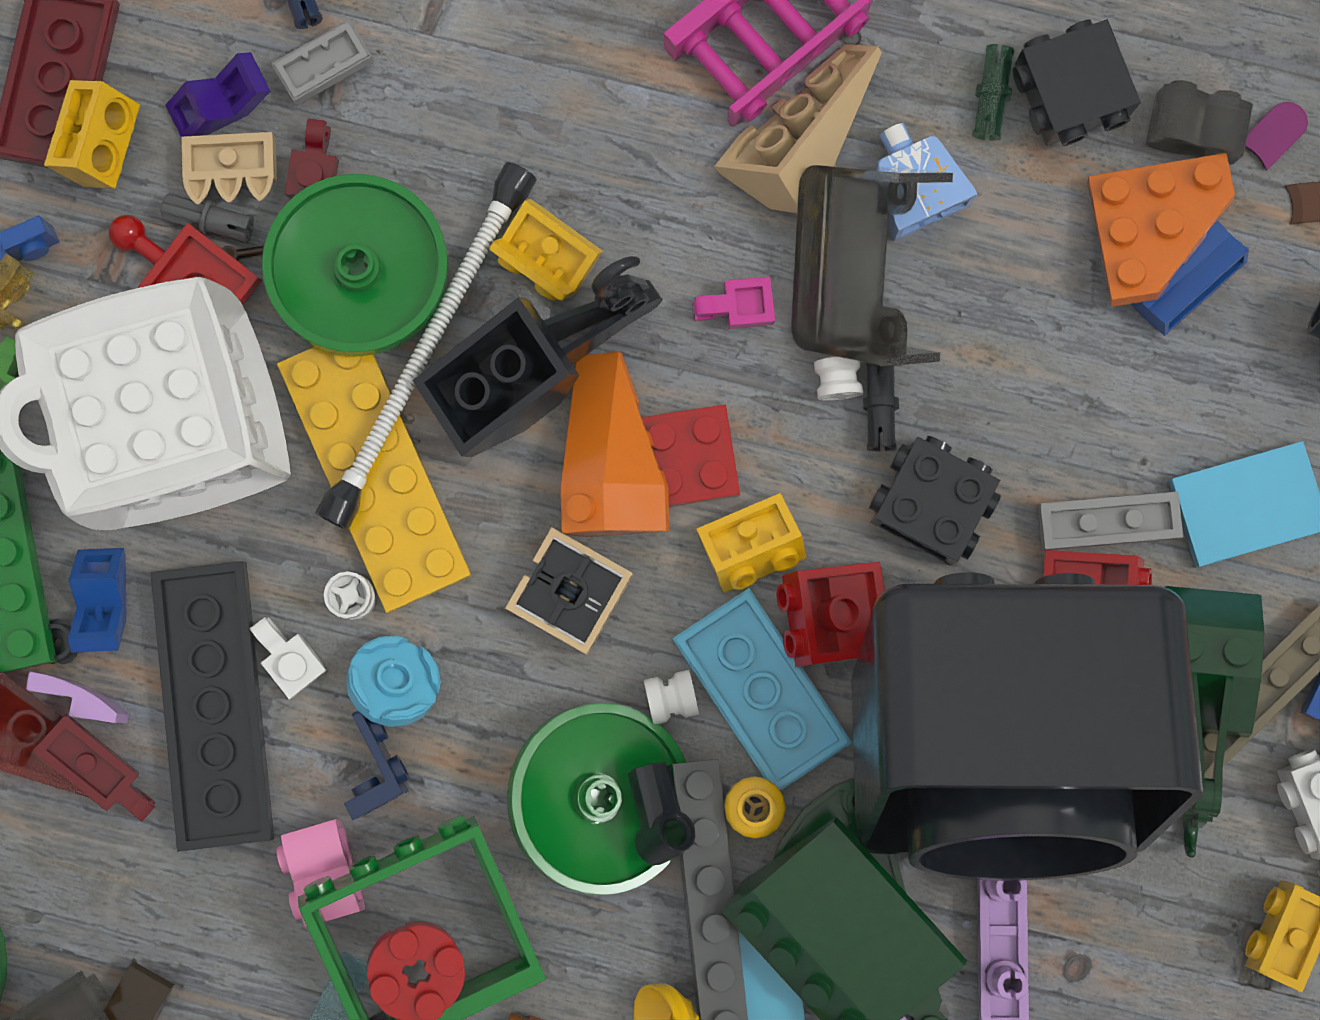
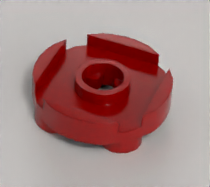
M413 921L405 923V926L398 927L392 932L389 930L376 941L367 961L366 971L372 999L379 1005L381 1010L398 1020H437L456 1001L464 984L465 968L460 949L445 929L430 922ZM417 960L424 961V970L429 973L425 979H419L416 983L408 982V975L402 972L405 965L414 966Z

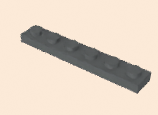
M719 759L669 764L680 811L691 819L696 835L693 845L688 850L679 854L697 1014L700 1020H748L738 929L722 913V910L733 896L734 890Z

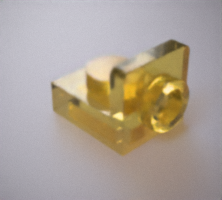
M7 253L0 261V329L2 330L8 324L16 329L27 325L7 310L11 303H16L24 297L30 287L29 280L35 274Z

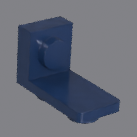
M359 711L352 713V717L386 781L380 784L376 776L351 789L355 798L347 801L344 805L352 820L358 819L409 792L404 782L410 780L408 771L400 757L395 755L391 758L383 743L384 740L389 738L384 725L370 721Z

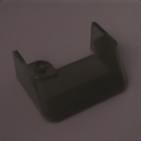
M812 165L804 170L799 181L791 317L792 336L795 343L801 349L882 366L940 362V352L908 347V328L904 315L895 307L883 305L889 215H903L912 209L917 197L918 183L953 182V173L907 168Z

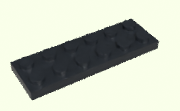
M238 561L151 572L177 852L273 840L274 830L254 634L250 630L253 626L247 562Z

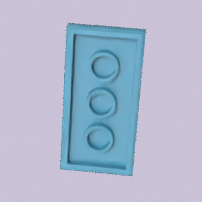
M750 588L672 638L763 778L777 785L780 791L852 743L802 667H795L794 658L787 656L782 636Z

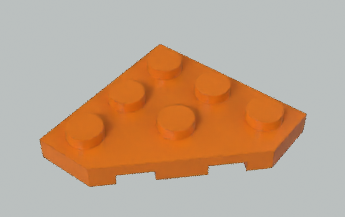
M1227 153L1088 176V188L1111 307L1157 300L1182 264L1188 261L1205 239L1207 232L1220 215H1223L1233 203L1235 191Z

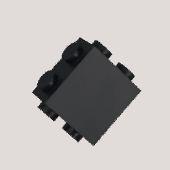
M1090 19L1083 20L1067 28L1066 34L1050 39L1048 34L1041 35L1023 45L1024 49L1020 52L1015 62V67H1013V78L1019 92H1025L1031 105L1029 119L1032 128L1037 135L1042 134L1046 146L1061 141L1062 146L1072 145L1085 139L1088 136L1087 131L1103 126L1105 131L1117 129L1130 122L1129 116L1132 115L1141 103L1108 19L1094 24Z
M927 436L926 440L917 437L910 447L902 444L890 466L897 473L889 487L883 484L880 485L869 505V509L876 512L870 523L949 565L957 563L960 557L968 560L980 538V535L974 533V530L981 517L986 519L991 517L1001 498V495L995 492L1000 479L991 475L993 469L987 464L968 457L965 462L950 454L952 447L947 443L932 436Z

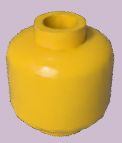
M750 776L741 778L732 784L725 796L724 810L725 817L733 830L744 837L757 839L767 837L779 828L784 820L786 805L784 796L777 785L766 778ZM757 797L761 802L753 803L749 798ZM745 802L751 806L749 814L745 810ZM762 807L761 811L754 815L755 809Z

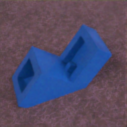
M124 548L78 550L69 577V583L77 607L68 635L71 653L118 651L126 623V555Z

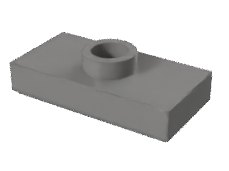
M350 19L271 64L295 105L298 106L373 63L374 60Z

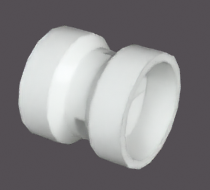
M346 571L330 578L325 586L324 600L330 612L336 616L349 620H359L372 612L376 605L377 594L371 581L357 573Z
M689 670L676 672L671 679H667V683H663V680L658 677L644 680L653 724L668 722L671 713H675V715L680 714L685 718L699 715Z

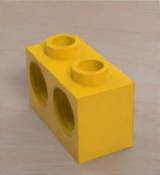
M70 80L44 166L83 187L115 189L122 171L130 138L134 131L140 104L103 81Z

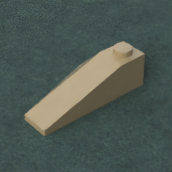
M844 44L805 78V85L807 87L788 101L781 98L771 107L775 114L757 130L754 126L750 125L739 134L714 166L717 172L771 210L803 214L813 203L815 197L830 177L882 54L879 46Z

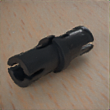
M873 356L866 358L868 397L863 398V409L868 411L867 450L881 452L880 434L883 432V447H885V451H893L897 448L895 443V411L899 409V398L894 396L895 358L882 356V374L880 375L878 357Z

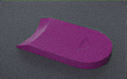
M1280 103L1238 144L1254 152L1262 161L1267 171L1304 134L1308 125L1307 115L1295 103Z

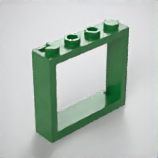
M463 815L448 819L437 827L439 832L422 840L419 835L409 837L393 847L394 853L378 860L375 856L363 858L348 868L350 873L333 881L330 876L315 880L303 889L304 894L298 896V908L349 1020L370 1019L320 909L468 840L471 843L520 956L464 982L456 1001L437 1020H463L546 980L474 816L466 820ZM390 1017V1018H388V1019H386V1020H398V1019L393 1018V1017Z

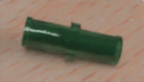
M998 44L987 45L985 49L986 56L982 82L977 84L975 96L979 100L972 136L978 139L985 140L987 123L989 121V141L1000 140L1002 136L1001 129L1005 103L1010 101L1012 89L1008 85L1012 59L1015 54V49L1007 45H1002L999 63H997L999 51H997Z

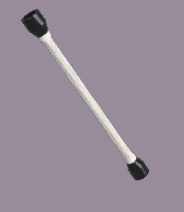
M506 162L494 184L493 199L487 210L488 217L485 218V222L479 229L480 232L474 238V242L468 250L469 252L466 253V257L460 264L461 267L458 268V272L455 273V277L449 285L450 287L447 288L448 293H445V298L441 299L442 303H439V308L436 309L437 313L433 314L434 318H431V323H428V328L422 334L423 338H420V343L414 349V353L411 355L412 359L408 360L409 364H406V369H403L404 374H401V379L397 380L398 384H395V389L389 395L390 400L386 401L387 405L383 406L384 410H381V415L378 416V420L372 426L373 431L369 432L370 436H367V441H364V446L358 452L359 457H356V462L352 463L354 467H350L349 470L346 469L342 479L325 493L315 514L344 530H349L359 511L361 492L367 482V475L365 473H369L370 470L368 468L372 467L371 463L375 462L374 458H377V452L381 451L379 447H383L384 444L382 442H386L385 437L389 436L388 432H391V427L395 425L394 421H397L396 416H400L399 411L403 410L402 406L406 405L405 401H408V396L414 390L415 384L412 380L422 373L421 370L425 369L424 365L428 364L427 360H430V355L433 354V350L439 344L438 340L442 338L441 335L447 329V325L450 323L449 319H452V314H455L454 309L458 308L457 304L461 303L460 299H463V294H466V289L469 288L468 284H471V279H474V274L480 268L479 264H482V259L488 253L487 249L490 248V244L496 238L495 234H498L501 224L507 222L511 213L527 200L537 181L536 177L525 168L511 162Z

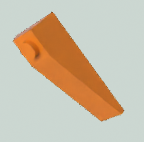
M618 351L586 355L576 362L575 368L579 377L573 384L561 479L562 533L580 537L670 532L668 483L664 472L659 470L652 449L654 443L650 432L645 429L638 409L639 400L623 354Z

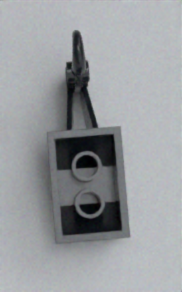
M629 256L615 261L594 277L591 288L595 294V301L548 319L542 320L529 299L518 297L412 380L461 457H474L526 431L559 406L579 377L573 364L627 325L654 310L662 302L663 299L650 280L629 274L621 275L626 270L640 264L638 257ZM615 315L564 348H561L558 344L559 341Z

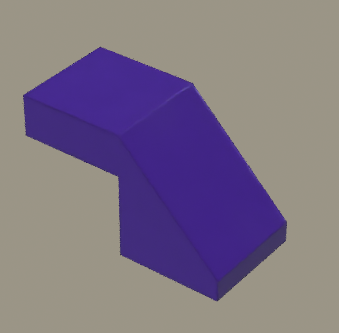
M237 53L215 78L186 81L165 106L181 137L209 135L248 116L271 91L252 53Z

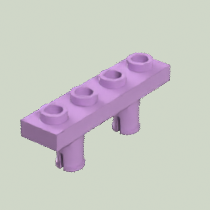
M977 880L978 1020H1029L1027 880Z

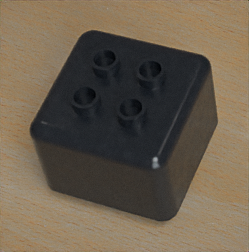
M964 572L945 575L938 578L934 584L896 585L885 590L876 599L851 677L856 838L869 853L908 854L909 863L918 870L961 879L1022 881L1094 874L1115 869L1132 862L1137 857V852H1141L1149 847L1203 796L1186 609L1183 600L1172 590L1156 585H1095L1092 577L1078 573L1053 574L1038 579L1034 584H995V580L989 575Z

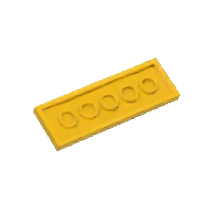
M312 347L277 363L332 488L342 479L346 469L349 470L350 467H354L352 463L356 462V457H359L358 452L364 446V441H367V436H370L369 432L373 431L372 426L375 425V421L381 415V410H384L383 406L387 405L386 401L390 400L389 395L391 392L374 355L344 356ZM401 414L396 416L397 421H394L395 425L391 427V432H388L389 436L385 437L386 442H382L384 444L383 447H379L381 451L377 452L378 456L374 458L375 462L371 463V468H368L370 470L369 473H365L367 475V482L361 492L359 511L349 528L382 605L388 614L472 577Z

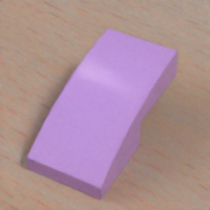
M29 672L26 686L27 691L72 697L69 716L128 724L129 714L102 693L63 677Z

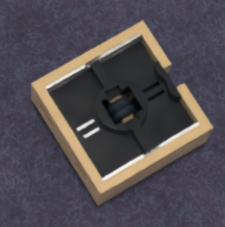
M551 527L532 560L538 565L531 578L526 575L523 576L505 609L588 656L630 583L633 573Z

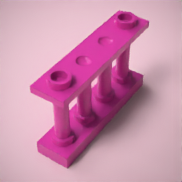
M703 0L664 32V49L674 61L685 53L688 56L694 55L735 101L729 107L727 120L734 127L743 119L747 123L754 120L766 108L767 103L765 100L843 35L847 34L848 37H852L857 34L869 21L867 15L872 0H857L852 5L847 0H823L837 18L819 33L809 25L788 0H764L803 44L801 48L784 62L741 15L743 10L741 6L749 0ZM718 25H721L722 28L728 26L769 73L750 90L707 43L709 38L707 35Z

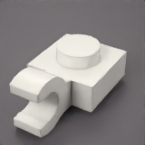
M264 617L250 628L259 642L271 653L269 657L261 662L262 666L288 699L294 698L328 671L300 634L287 641L270 617Z

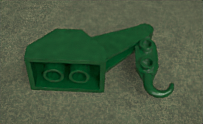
M1165 586V588L1172 590L1183 600L1187 618L1203 784V796L1182 815V819H1184L1185 854L1193 858L1196 855L1199 828H1202L1207 822H1212L1213 817H1217L1220 814L1226 736L1249 738L1253 733L1263 663L1264 620L1262 596L1259 594ZM1202 733L1217 734L1212 779L1204 778L1205 762Z

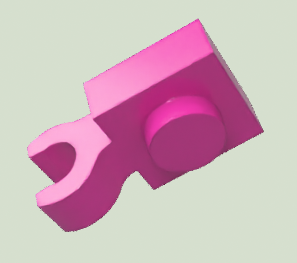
M770 276L728 280L723 284V295H705L694 298L693 312L695 321L712 320L727 316L728 329L766 326L775 323Z

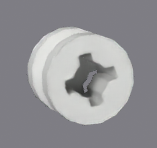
M837 356L814 362V370L820 376L821 383L817 389L818 400H843L863 395L862 384L857 381L856 375L857 370L860 368L859 357Z

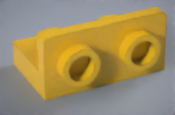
M781 493L696 529L723 593L746 589L753 585L757 579L776 571L784 572L790 570L799 561L807 557L802 534Z

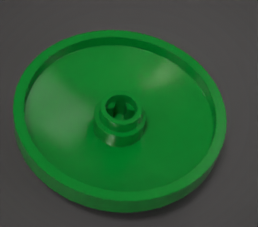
M346 174L318 181L303 189L287 202L276 216L268 231L262 255V271L265 288L273 307L285 325L295 335L308 344L329 353L344 356H367L398 347L414 337L426 326L444 296L448 279V255L444 237L437 220L429 208L410 190L382 177L366 174Z
M595 703L580 705L562 711L546 720L529 736L520 749L508 781L507 809L509 822L515 840L527 860L542 875L554 883L567 889L587 894L605 895L621 893L634 889L655 877L671 860L659 866L651 865L645 862L636 850L635 837L640 829V823L628 773L635 768L652 763L665 762L666 765L686 762L677 743L660 724H653L651 717L633 708L618 704Z

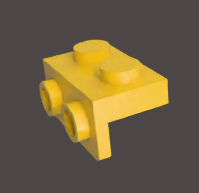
M532 199L523 202L503 237L493 241L489 248L490 251L499 257L497 261L502 267L514 274L519 275L522 273L535 283L534 288L539 294L549 300H559L561 302L576 295L603 253V250Z
M1281 880L1279 886L1273 887L1267 895L1264 903V912L1267 914L1260 931L1255 930L1247 942L1245 955L1248 959L1245 967L1302 993L1320 952V896L1305 890L1295 883Z

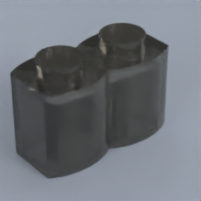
M1176 80L1170 84H1164L1155 95L1146 140L1147 146L1169 153L1191 155L1195 158L1227 153L1230 165H1233L1243 156L1253 108L1252 103L1242 100V96L1234 91L1219 90L1214 92V94H1208L1198 90V86L1189 81Z

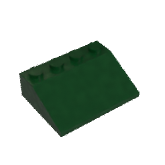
M837 817L744 879L722 910V913L820 1020H900L960 971L968 961Z

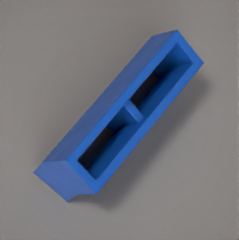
M1217 220L1207 232L1205 239L1188 261L1182 264L1157 300L1133 303L1131 305L1145 320L1165 336L1247 263L1249 249L1233 237Z

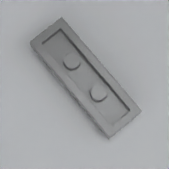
M1178 492L1040 503L1037 505L1042 551L1183 538Z

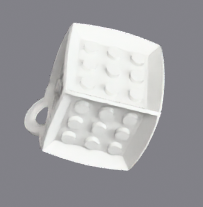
M201 277L140 287L101 297L57 312L18 329L15 334L19 377L0 389V450L16 465L32 472L45 473L53 496L62 513L72 521L93 530H116L150 524L209 510L256 494L289 479L291 472L287 445L267 366L243 305L226 287ZM38 400L47 425L50 441L48 446L32 443L23 435L19 427L18 417L20 410L30 401Z

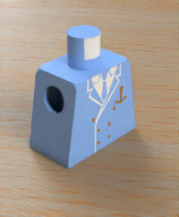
M904 123L896 124L879 135L889 156L877 161L873 176L893 241L971 206L977 196V192L936 136H930L914 144Z

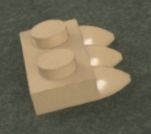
M273 132L181 137L183 185L187 195L196 205H200L206 198L212 184H215L220 196L229 204L238 195L242 183H246L251 194L259 202H262L270 192L273 181H277L276 137Z

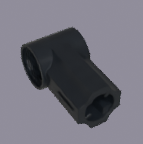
M665 762L652 763L630 771L628 777L640 823V829L635 837V847L639 856L645 862L659 866L688 850L693 845L696 837L695 827L691 819L680 811L669 765H666Z

